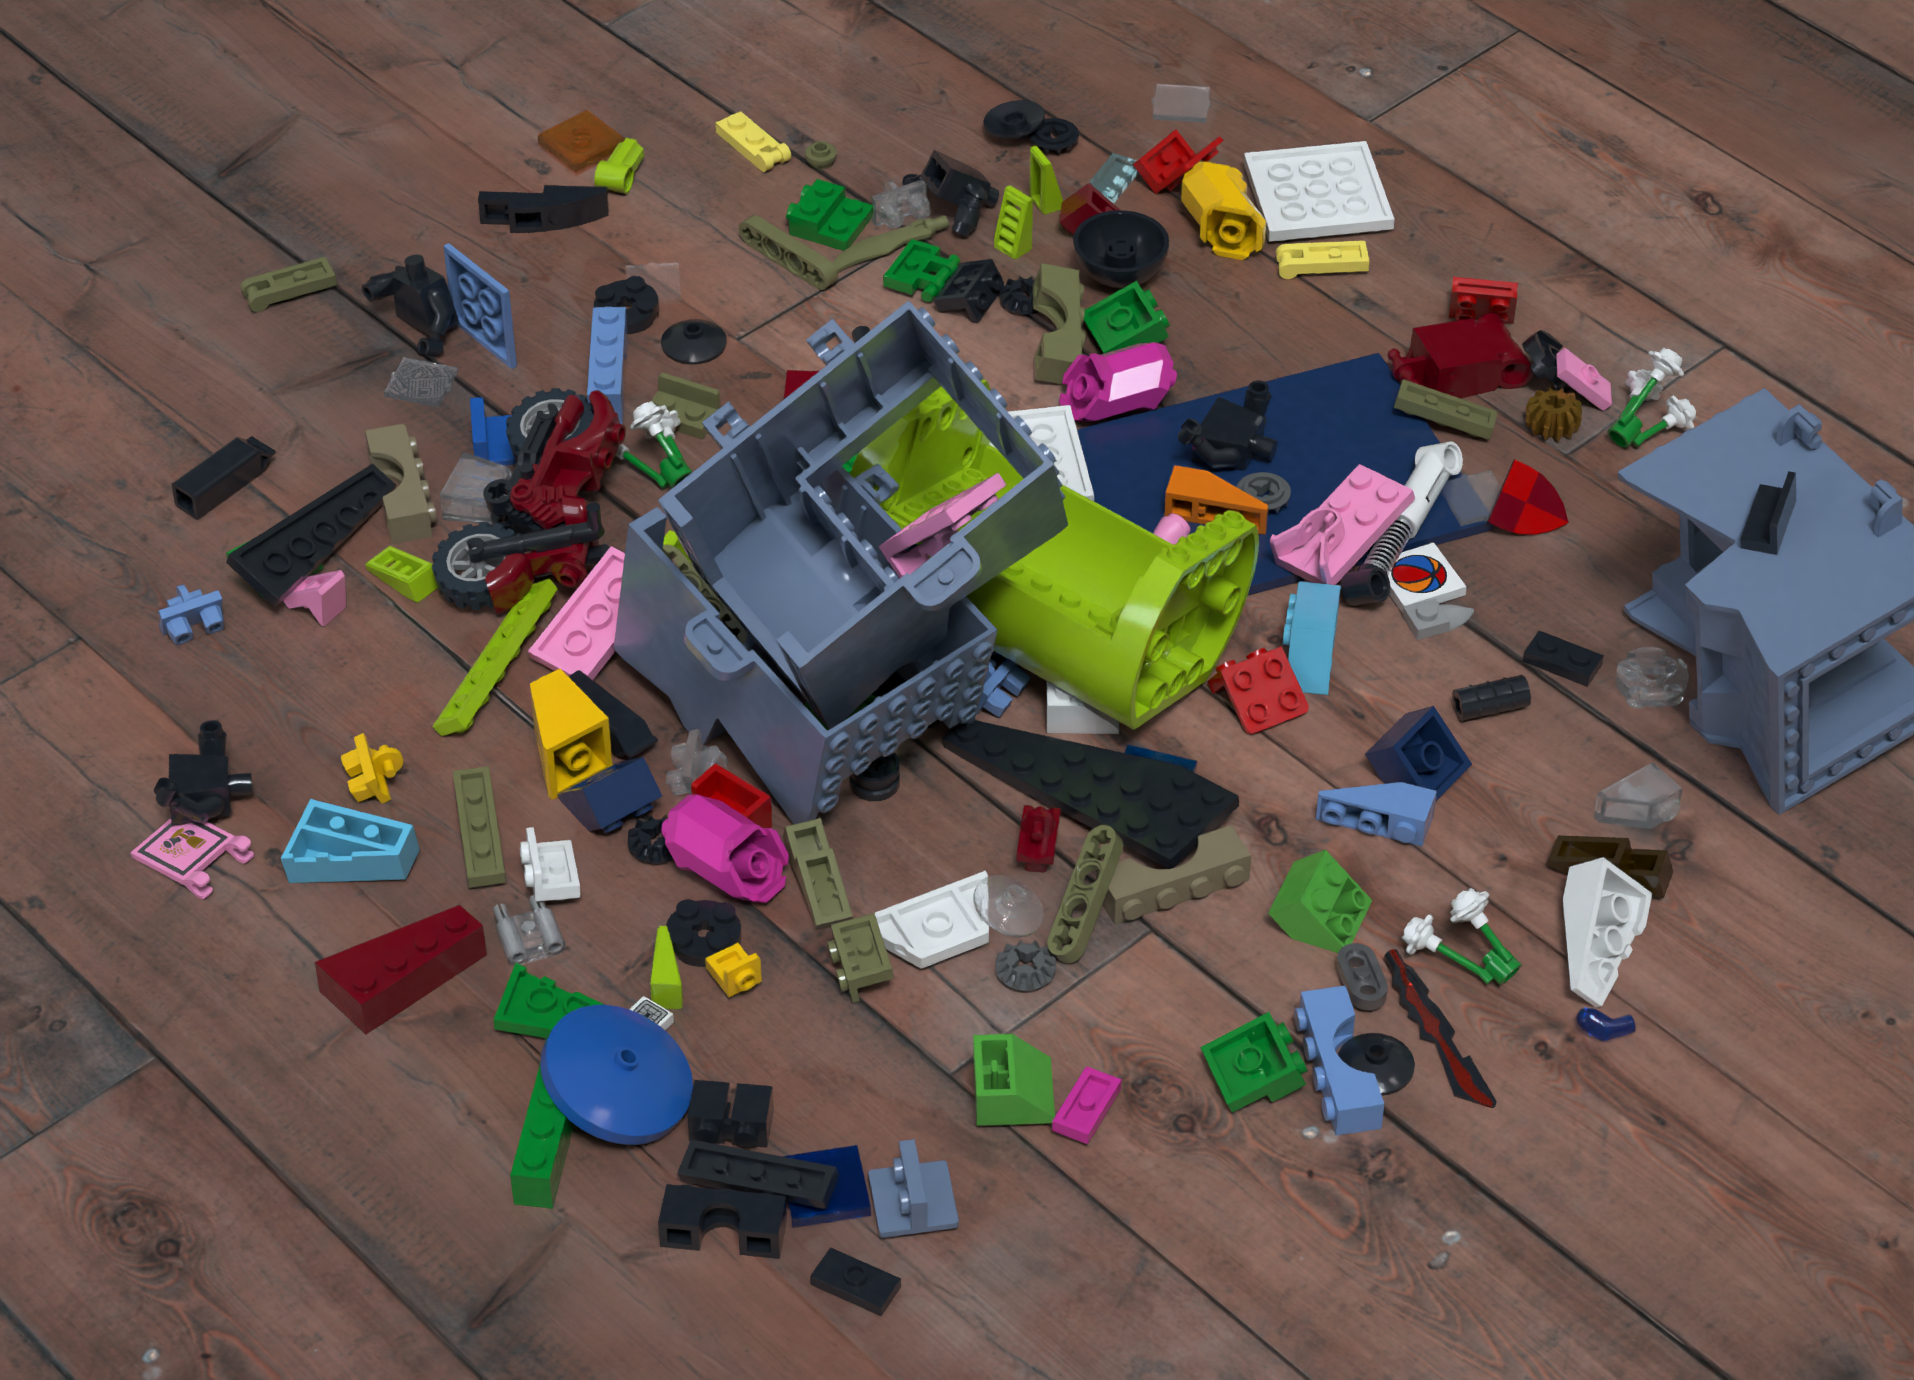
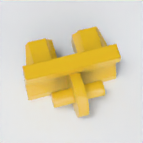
M364 733L355 736L356 749L341 755V760L351 778L362 772L363 774L347 781L349 790L358 803L375 795L380 803L383 804L391 800L386 777H394L396 772L401 769L404 762L402 754L398 749L387 745L380 746L378 751L371 749Z

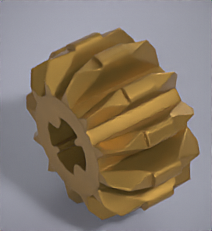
M1548 387L1546 392L1537 390L1535 396L1530 397L1529 402L1526 404V427L1532 429L1534 436L1543 435L1545 441L1548 438H1554L1558 442L1561 437L1571 439L1573 433L1577 432L1581 426V402L1575 399V393L1565 394L1563 388L1559 391H1554L1550 387Z

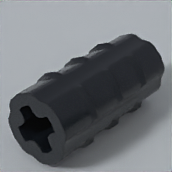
M1518 675L1509 678L1503 677V679L1491 682L1486 681V683L1477 685L1470 684L1468 687L1455 689L1452 692V700L1457 718L1463 721L1530 706L1531 694L1526 677Z

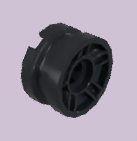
M896 753L886 757L882 755L872 761L870 766L861 774L855 775L853 773L850 775V788L853 794L866 801H882L896 794L900 787L899 758Z

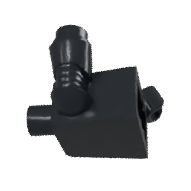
M936 150L932 152L921 175L907 174L902 180L905 195L919 194L920 183H925L937 197L959 205L953 219L952 229L969 237L974 228H977L982 203L993 207L999 198V190L991 187V183L980 171Z
M415 254L408 256L404 260L405 267L399 265L392 272L371 276L370 280L362 285V292L370 302L394 295L397 317L431 336V338H421L417 345L418 353L425 354L428 357H437L443 352V343L440 340L441 335L445 336L448 329L459 324V319L445 278L426 267L422 255Z
M1259 380L1251 382L1246 390L1243 407L1218 397L1201 424L1195 419L1188 418L1181 425L1182 430L1178 433V441L1183 445H1193L1192 461L1208 464L1214 469L1230 468L1242 471L1248 468L1255 455L1270 460L1273 459L1278 441L1264 436V427L1267 422L1265 415L1272 398L1268 384Z
M210 720L200 725V733L198 734L200 755L169 754V778H160L154 788L157 803L162 807H170L172 826L192 822L202 823L209 819L228 816L232 813V796L253 794L252 773L230 774L229 758L225 756L227 734L222 729V724L218 721Z

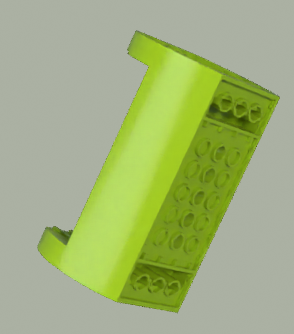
M983 379L981 382L990 391L988 381ZM942 386L858 452L850 475L855 478L879 464L898 483L899 489L890 498L880 503L879 506L901 529L933 507L996 473H999L1006 483L1005 487L995 493L998 499L1023 480L996 448L989 445L990 441ZM877 484L873 487L875 491L880 489ZM1062 484L1060 490L1065 495L1063 504L1068 526L966 597L996 627L997 634L993 651L1135 730L1207 681L1234 632L1250 590L1259 551L1258 529L1255 524L1246 520L1242 514L1235 511H1225L1223 515L1217 514L1214 520L1206 523L1205 526L1199 525L1196 532L1188 534L1186 538L1184 536L1180 537L1178 543L1173 545ZM984 509V510H982V511H980V512L977 511L976 513H974V514L971 516L972 519L969 520V521H968L967 523H965L964 525H962L961 527H959L957 530L960 531L962 528H964L968 523H970L973 519H975L978 515H980V514H981L983 511H985L986 509Z

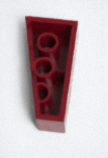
M457 905L316 961L315 968L319 991L367 1035L487 956L484 928L461 905Z

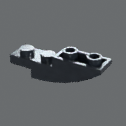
M544 185L543 193L479 191L478 196L480 224L510 225V233L561 230L594 222L609 216L607 187Z

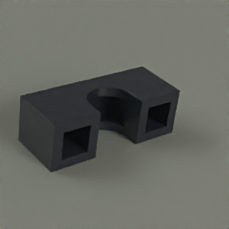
M666 1184L658 1221L660 1247L700 1251L702 1240L706 1233L715 1228L726 1227L738 1233L740 1255L780 1259L787 1223L786 1196L773 1195L767 1192L751 1193L734 1191L727 1188L711 1189L692 1185Z

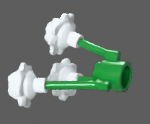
M1665 347L1660 352L1649 351L1648 355L1652 359L1654 370L1646 371L1641 369L1637 372L1629 371L1625 384L1631 387L1630 401L1619 418L1607 431L1611 440L1618 446L1628 448L1633 444L1639 447L1647 438L1664 428L1670 429L1674 425L1682 428L1684 431L1694 428L1692 422L1696 418L1694 406L1690 404L1689 400H1678L1674 395L1666 400L1668 414L1661 418V422L1641 433L1643 424L1634 415L1644 400L1650 401V399L1658 400L1660 398V392H1662L1663 387L1659 383L1662 382L1665 376L1678 375L1683 377L1684 373L1680 368L1682 357L1676 352Z
M652 401L643 403L633 411L634 421L630 425V429L636 430L640 428L645 431L647 439L655 438L659 441L668 456L659 465L661 469L660 474L629 453V448L623 445V443L619 445L615 456L621 460L625 458L653 478L662 489L668 485L672 489L692 473L674 441L675 427L681 423L678 418V412L676 410L669 412L665 405L656 406Z
M1469 888L1468 891H1462L1457 895L1456 899L1452 900L1453 910L1450 912L1452 923L1471 921L1476 929H1481L1494 947L1482 959V962L1486 965L1484 969L1442 944V939L1433 934L1434 929L1431 924L1434 918L1430 914L1425 919L1414 917L1405 927L1404 935L1401 938L1408 944L1406 947L1407 954L1412 955L1416 950H1421L1425 947L1434 953L1439 951L1477 974L1487 985L1492 980H1495L1500 986L1505 984L1522 967V964L1502 945L1487 924L1489 920L1483 913L1485 906L1489 903L1487 900L1489 893L1486 891L1479 893L1473 888Z

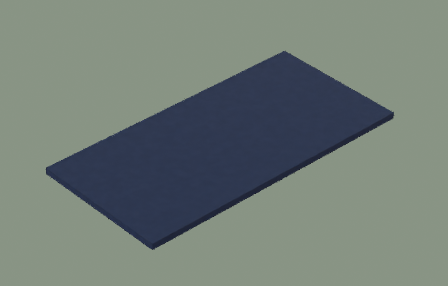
M1379 353L1265 381L1269 386L1272 398L1265 415L1267 422L1264 427V436L1278 441L1277 450L1271 460L1255 455L1248 468L1242 471L1230 468L1214 469L1208 464L1192 461L1193 445L1181 444L1178 441V433L1182 430L1181 425L1188 418L1195 419L1201 424L1218 397L1243 407L1248 386L1077 429L1094 493V502L1153 533L1165 514V492L1174 465L1209 471L1237 487V484L1243 477L1252 473L1267 472L1278 475L1289 484L1291 497L1289 498L1288 506L1280 507L1278 513L1268 511L1266 534H1258V558L1248 595L1304 581L1305 579L1276 565L1270 546L1271 536L1273 534L1278 535L1298 525L1307 514L1319 508L1359 464L1405 486L1416 467L1415 455L1420 447L1440 443L1423 417L1409 415L1400 409L1394 408L1401 384L1395 379L1392 371ZM1461 472L1449 476L1417 534L1408 540L1402 552L1431 543L1438 545L1493 530V525L1487 523L1489 513ZM1269 490L1267 491V493H1264L1263 495H1257V496H1258V497H1263L1264 495H1269ZM1187 522L1191 529L1190 534L1196 532L1199 525L1205 526V524ZM1375 543L1353 567L1360 566L1365 562ZM993 651L990 659L998 663L1005 661L1006 657Z

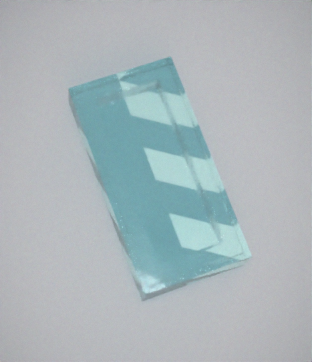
M1112 153L1089 183L1114 204L1139 172L1132 165L1137 160Z

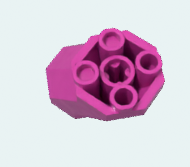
M1156 342L1135 344L1101 355L1095 353L1089 354L1090 356L1078 355L1063 375L1062 384L1067 385L1066 394L1060 393L1059 403L1061 406H1071L1075 422L1096 421L1130 410H1155L1169 391V388L1173 387L1176 382L1177 372L1173 369L1174 362L1166 346Z
M687 795L669 811L668 819L662 824V834L665 838V844L678 868L685 871H694L732 897L754 903H767L785 886L786 876L781 875L783 866L788 865L789 854L776 830L762 828L722 801L701 795Z

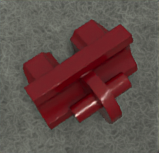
M1024 805L1016 861L1025 862L1026 871L1044 873L1047 872L1048 864H1054L1061 808L1046 810L1042 806L1034 808Z

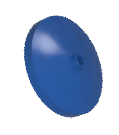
M591 1005L578 1008L558 1021L544 1043L540 1067L543 1082L549 1096L557 1108L572 1123L595 1137L627 1145L653 1142L670 1133L681 1121L690 1106L693 1079L689 1063L683 1051L661 1026L635 1011L612 1005Z

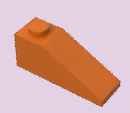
M1174 465L1165 492L1164 516L1168 517L1169 514L1174 513L1181 516L1187 522L1206 525V523L1212 522L1217 514L1223 515L1225 511H1235L1242 514L1249 522L1255 524L1258 534H1266L1267 504L1209 471Z

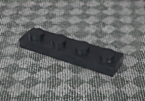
M690 1140L677 1173L682 1182L718 1189L727 1188L741 1192H767L773 1195L786 1196V1202L827 1209L840 1175L835 1166Z

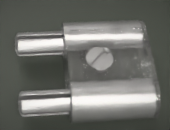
M534 895L529 899L533 911L510 917L504 904H500V909L498 905L493 908L498 922L495 927L508 963L513 966L515 962L523 965L556 956L566 948V943L553 911L546 908L544 901L535 902Z

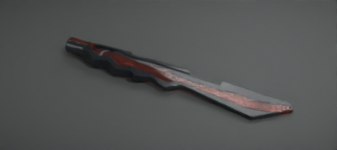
M1391 949L1386 952L1384 958L1394 974L1392 987L1401 994L1400 1005L1409 1012L1408 1018L1419 1024L1420 1039L1435 1043L1454 1097L1489 1108L1496 1107V1099L1470 1055L1462 1058L1452 1040L1455 1031L1440 1008L1427 996L1429 989L1415 970L1404 962L1397 949Z

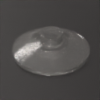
M993 875L981 880L974 890L973 902L977 913L987 925L999 933L1011 937H1026L1034 934L1041 926L1044 919L1043 906L1037 895L1024 883L1008 876Z

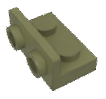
M661 373L658 376V392L651 401L656 406L665 405L669 412L673 410L678 412V418L681 423L675 427V431L704 439L708 433L702 422L721 408L720 391L666 373Z
M875 913L831 925L834 940L827 942L833 964L838 962L841 964L842 968L836 970L841 992L849 990L852 1003L860 1001L858 988L894 979L892 966Z

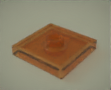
M588 110L538 134V143L575 172L611 155L617 145L625 140L623 136Z

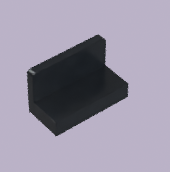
M1788 471L1783 488L1759 485L1740 539L1741 549L1778 555L1796 503V472Z

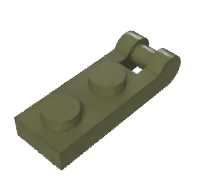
M321 257L247 278L241 283L240 289L244 297L247 298L251 310L262 312L269 304L336 286L337 280L327 258Z

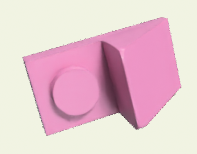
M342 570L309 576L283 601L288 609L301 606L305 609L309 608L319 624L326 626L346 607L345 575Z

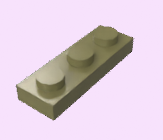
M1404 379L1401 382L1394 408L1400 409L1406 414L1417 415L1432 420L1441 426H1450L1465 431L1471 436L1482 437L1488 440L1493 432L1498 413L1496 410Z

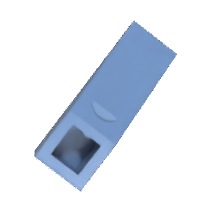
M1403 782L1323 790L1318 793L1316 820L1422 847L1434 817L1437 791Z

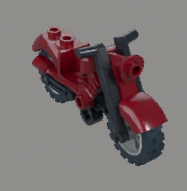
M552 388L550 392L541 390L536 392V395L531 398L529 396L521 400L522 404L520 406L516 405L512 409V416L508 417L506 421L508 428L506 429V434L513 456L517 457L518 461L509 481L505 479L494 480L487 484L483 491L486 506L491 512L490 517L493 525H489L488 522H479L477 526L468 524L463 526V530L458 532L454 530L448 534L449 538L446 541L442 540L438 544V552H434L432 557L434 563L432 570L439 591L449 603L455 602L459 608L465 609L468 606L472 610H480L481 606L488 605V608L494 607L498 615L513 608L519 601L523 600L530 591L534 578L554 575L562 585L578 588L587 577V570L584 566L597 564L608 551L609 545H599V539L605 533L601 522L600 505L596 502L588 504L586 499L577 497L578 491H599L601 487L600 479L605 470L610 468L619 445L624 442L626 436L625 425L620 424L618 414L614 411L610 400L604 393L599 390L592 391L589 395L590 403H588L584 395L580 394L578 396L573 390L567 389L565 392L561 391L560 388ZM527 551H533V553L525 554ZM457 570H466L461 575L456 574Z

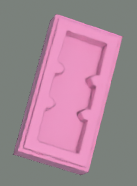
M1566 348L1556 354L1557 377L1600 410L1604 411L1612 405L1611 383L1602 377L1594 366L1587 365Z

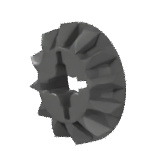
M1267 472L1252 473L1243 477L1237 484V488L1267 504L1268 511L1278 513L1280 507L1288 506L1291 488L1287 481L1278 475ZM1269 490V495H1264L1263 497L1257 496L1263 495L1264 493H1267V491Z
M1020 939L1017 945L1006 944L1004 951L997 953L995 970L1001 982L1008 987L1021 991H1031L1044 987L1053 979L1056 972V958L1052 957L1048 947L1041 948L1036 940L1032 944H1024ZM1019 960H1023L1026 963L1032 960V966L1029 967L1026 964L1019 966Z

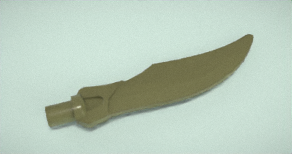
M945 215L934 219H919L906 227L864 239L843 251L833 261V265L838 273L860 262L890 254L899 246L905 243L908 244L911 239L921 240L930 238L936 231L948 228V219Z

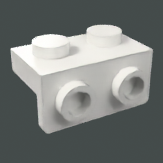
M534 827L526 828V841L520 842L521 863L528 864L524 865L526 887H533L535 902L579 898L580 883L571 840L536 843Z

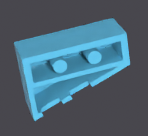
M1299 581L1297 594L1290 593L1283 645L1290 646L1288 661L1303 693L1328 695L1341 588L1339 585Z
M310 799L281 857V861L289 883L406 880L420 848L414 827L411 824Z

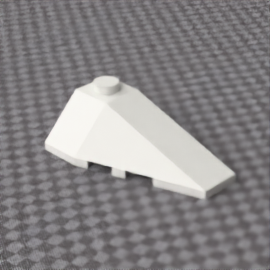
M1046 680L1047 733L1119 734V721Z
M1604 857L1569 867L1563 896L1571 990L1596 1008L1603 1005L1618 978L1617 969L1621 961L1629 958L1633 950L1630 946L1635 936L1642 934L1646 927L1652 898L1650 891Z

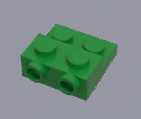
M816 179L812 186L806 184L803 187L798 204L792 202L787 209L786 220L789 221V235L845 251L851 247L874 216V205L845 197V187Z
M1137 281L1085 309L1084 322L1103 354L1135 344L1159 343L1169 337L1166 328L1171 326L1162 309L1155 311L1154 308L1158 307V304L1151 291L1148 289L1143 292Z
M1270 1012L1200 1047L1232 1113L1268 1095L1271 1102H1274L1306 1085L1302 1074L1308 1072V1069L1298 1050L1291 1053L1288 1045L1294 1043L1293 1038L1285 1023L1282 1022L1277 1025Z

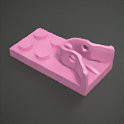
M1359 464L1319 508L1307 514L1298 525L1278 535L1273 534L1271 536L1270 546L1276 565L1311 583L1336 585L1415 500L1413 490Z
M996 473L928 510L878 546L898 577L901 578L906 573L910 575L930 559L928 555L932 557L950 543L951 536L959 532L957 529L971 520V516L974 513L986 509L998 500L995 493L1005 487L1006 483L1000 474ZM917 542H923L909 551L905 550Z
M612 546L608 549L529 649L528 653L531 659L553 671L561 668L567 676L578 670H581L592 680L597 676L615 653L614 640L625 553Z

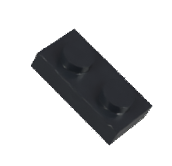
M1539 630L1524 651L1523 662L1588 687L1601 668L1604 655Z

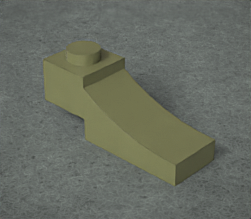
M821 818L785 826L782 837L789 854L792 870L795 871L805 896L815 930L852 919V912L833 848H829Z

